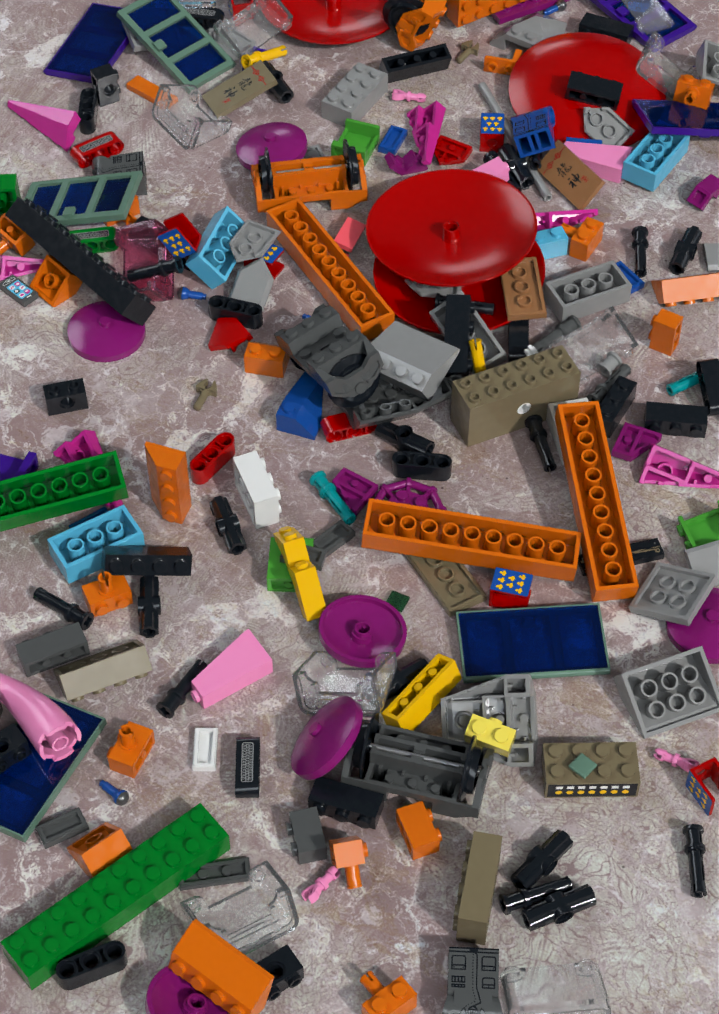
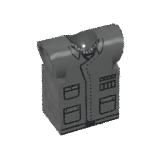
M143 151L112 155L109 158L97 156L92 160L93 175L141 170L143 177L136 195H147V174ZM131 178L107 181L100 198L127 188ZM93 182V192L97 182Z
M449 947L447 998L442 1014H503L498 997L499 949Z

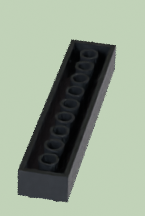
M17 197L5 215L117 312L143 326L156 308L151 303L152 299L145 293L141 294L139 292L140 289L130 282L129 284L127 282L128 279L119 272L117 274L116 268L109 263L105 264L103 257L97 253L93 254V249L85 243L82 244L78 236L73 233L70 235L69 229L63 224H59L58 220L51 214L47 215L46 209L40 205L36 206L28 198L23 200Z

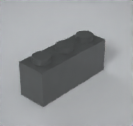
M79 622L65 625L63 628L46 632L41 636L24 640L15 645L18 658L27 677L90 654L88 641Z

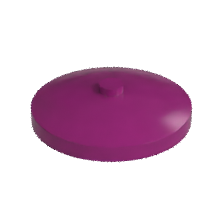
M285 122L266 123L256 126L243 134L237 142L236 153L240 164L251 170L250 164H258V156L264 155L265 147L268 148L270 162L302 159L308 149L307 137L304 131L296 125Z
M99 301L81 308L73 315L67 327V335L71 348L79 356L94 362H113L130 356L140 348L145 339L146 328L145 323L142 326L121 315L106 301Z
M719 588L711 590L689 626L666 621L667 634L672 644L681 653L702 646L709 664H719Z
M349 595L333 601L324 609L319 620L318 635L324 649L338 661L354 667L373 668L388 664L400 655L405 646L407 627L398 610L386 601L368 595Z
M341 696L326 703L310 718L299 734L291 755V767L297 775L305 780L317 779L332 770L344 758L356 740L361 728L363 711L359 703L349 696Z
M168 966L161 969L153 977L145 998L146 1014H230L219 1005L214 1004L203 993L194 989L183 978L175 975Z

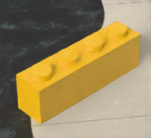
M438 653L381 713L386 725L414 731L441 702V698H444L462 679L455 660Z

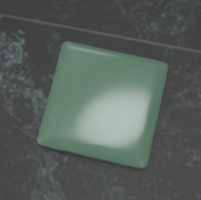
M580 753L569 764L568 768L585 779L597 767V764L583 753Z

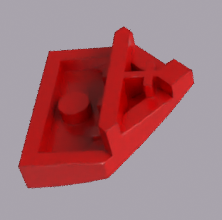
M440 135L434 155L439 165L460 164L467 160L473 149L470 145Z
M218 318L208 347L211 351L231 348L234 353L238 345L245 342V340L249 342L253 339V336L237 318Z

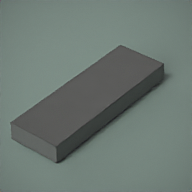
M249 857L206 863L200 867L201 870L190 878L180 881L179 886L180 891L252 881Z

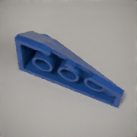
M306 371L283 399L276 413V426L278 431L315 440L321 428L323 387Z

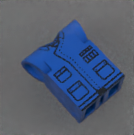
M552 106L510 118L513 138L520 158L556 148L553 130L555 126V113Z

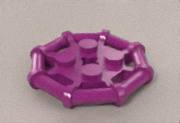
M411 477L391 484L380 485V490L374 498L383 500L386 497L391 502L434 508L429 507L427 501L431 499L435 506L434 509L447 510L443 506L435 486L430 487L412 480ZM411 488H412V489H415V490H417V491L423 492V493H425V494L420 495V494L414 493V492H412V491H410V490H411Z

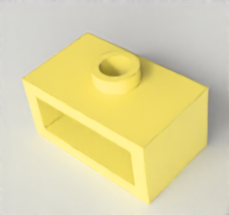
M472 714L464 734V740L470 743L473 735H477L478 746L494 749V753L508 757L516 738V730L502 725L503 722L496 718L490 717L486 719Z

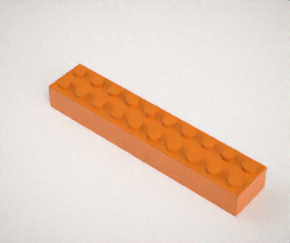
M300 198L266 210L267 226L281 231L277 237L279 243L328 304L339 313L341 320L351 332L358 329L368 340L378 337L395 321L393 310Z
M599 401L558 404L555 422L578 532H581L580 544L592 602L634 598L639 584Z
M369 498L361 547L491 569L498 567L534 576L574 582L578 565L581 532Z

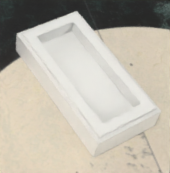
M195 728L193 771H216L218 728Z

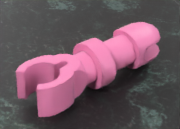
M393 89L392 100L400 101L405 99L407 102L414 100L421 103L426 101L424 93L415 94L411 93V91L407 93L399 89Z
M661 748L655 749L656 753L653 754L655 759L669 762L675 768L679 766L686 772L699 765V762L694 759L682 758L678 753L674 755Z
M335 866L329 867L323 877H318L315 880V884L302 891L301 895L304 901H307L309 898L311 904L315 903L319 899L321 891H326L329 888L328 884L340 876V870Z

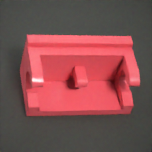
M347 217L334 241L341 249L352 252L363 231L366 229V225Z

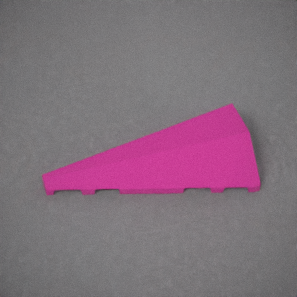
M8 100V108L10 110L12 109L18 116L24 118L30 125L43 135L49 137L65 151H69L75 140L73 133L81 120L76 111Z
M437 100L424 109L418 105L407 113V117L410 119L409 124L413 128L412 134L415 144L419 148L418 153L422 157L421 163L424 165H430L432 162L446 108Z
M598 209L535 213L537 231L561 226L563 222L574 226L584 222L587 217L597 216Z
M0 255V281L7 279L11 275L19 277L36 273L44 259Z
M83 430L71 442L65 441L53 454L66 464L103 454L95 431ZM118 500L104 505L115 509L123 505V502Z
M652 443L638 482L641 484L719 489V471Z

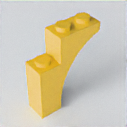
M282 527L278 530L279 532L273 533L288 568L302 616L307 622L321 617L326 605L316 567L310 562L304 537L294 527Z

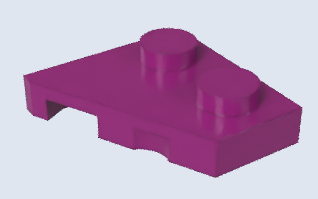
M625 422L612 449L611 456L631 462L649 450L652 443H659L662 439V434Z
M345 467L332 480V483L336 486V492L356 516L369 502V498H372L378 491L377 484Z

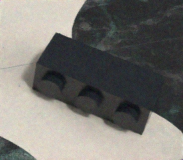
M586 12L579 23L578 32L608 35L630 44L633 39L634 25Z
M571 70L564 98L599 107H609L616 111L624 83Z
M618 376L600 404L607 438L612 436L635 399L637 382L622 376Z
M646 402L644 428L663 435L705 438L708 423V407Z
M319 777L315 779L308 797V808L317 806L319 816L325 815L335 818L339 822H350L364 829L371 828L376 830L384 807V794Z

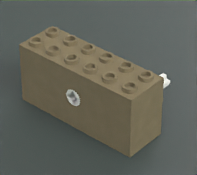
M528 345L527 349H524L527 357L452 381L450 419L467 447L525 428V420L532 415H540L542 420L546 421L549 403L578 399L581 372L563 345L539 353L534 346Z

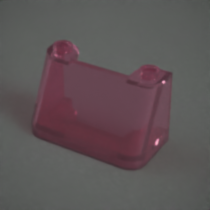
M155 218L116 228L114 241L124 251L123 275L126 278L128 270L158 264L163 259L167 261L174 258L158 238L160 233L168 229ZM174 273L169 274L167 277L156 275L151 278L131 282L140 289L139 292L141 294L145 293L152 299L151 302L169 301L174 297Z

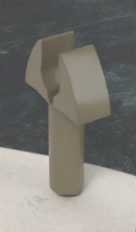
M473 40L462 43L461 50L463 52L456 58V62L461 64L470 54L478 56L479 43L477 42L474 47H472Z
M208 379L196 385V392H200L193 406L196 411L201 410L208 396L217 397L215 381L207 389Z

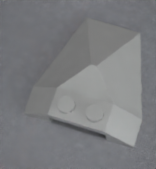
M536 12L499 32L490 41V45L505 50L513 42L529 49L542 40L564 34L567 23Z
M530 673L506 674L441 698L442 738L468 743L464 740V734L472 714L486 719L493 717L502 721V725L516 730V738L509 756L505 757L494 753V761L510 767L535 766L538 745L536 692Z

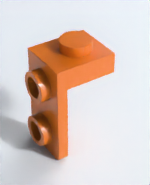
M515 49L512 59L486 55L484 58V71L511 75L515 63L522 55V50Z

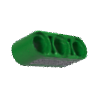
M108 226L69 231L70 235L73 233L78 236L82 244L85 243L91 247L93 254L112 252L119 247L118 231L114 227Z

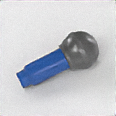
M558 0L555 5L545 9L543 14L550 15L556 11H564L567 4L564 0Z

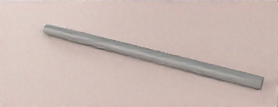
M481 82L478 88L492 112L503 113L487 84ZM504 115V132L519 154L513 138V128ZM525 157L528 170L534 178V184L544 201H550L552 194L539 172L530 168V157Z

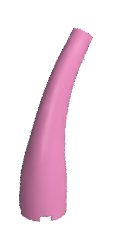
M0 673V702L13 715L41 758L44 760L52 758L55 762L71 755L75 751L72 747L77 740L81 741L82 737L80 729L72 718L44 694L19 680Z

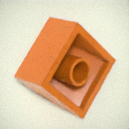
M46 255L30 287L38 292V295L52 307H56L74 296L83 282L55 257Z
M255 341L248 342L244 354L245 372L284 378L290 357L279 345Z
M108 822L98 826L67 847L74 860L85 874L91 878L133 850L122 829Z

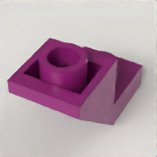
M410 150L403 158L399 155L395 156L390 152L384 156L389 168L401 176L428 169L427 165L421 163L422 157L419 153Z
M712 174L707 176L696 185L686 201L703 211L712 197L717 199L719 196V178Z

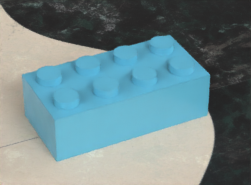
M661 122L655 125L656 127H670ZM649 132L623 162L621 178L654 192L687 153L690 135L651 134Z
M228 206L213 215L202 234L197 251L191 254L185 263L211 289L226 282L233 270L236 260L229 242L245 223Z
M124 504L47 539L50 555L68 584L102 569L103 546H145L144 534Z

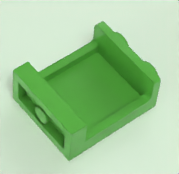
M347 118L341 137L338 141L333 140L331 144V156L343 155V140L346 139L349 146L355 147L356 153H361L365 167L380 140V126Z
M719 500L717 501L718 508L685 521L682 515L678 516L679 525H676L679 536H684L686 540L684 541L686 550L719 540Z
M271 537L267 570V591L295 592L286 563L280 562V549L274 537ZM304 537L305 544L314 547V539Z

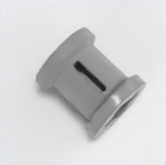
M610 351L607 353L606 359L596 365L597 370L602 376L609 378L612 375V371L622 364V359L618 354Z

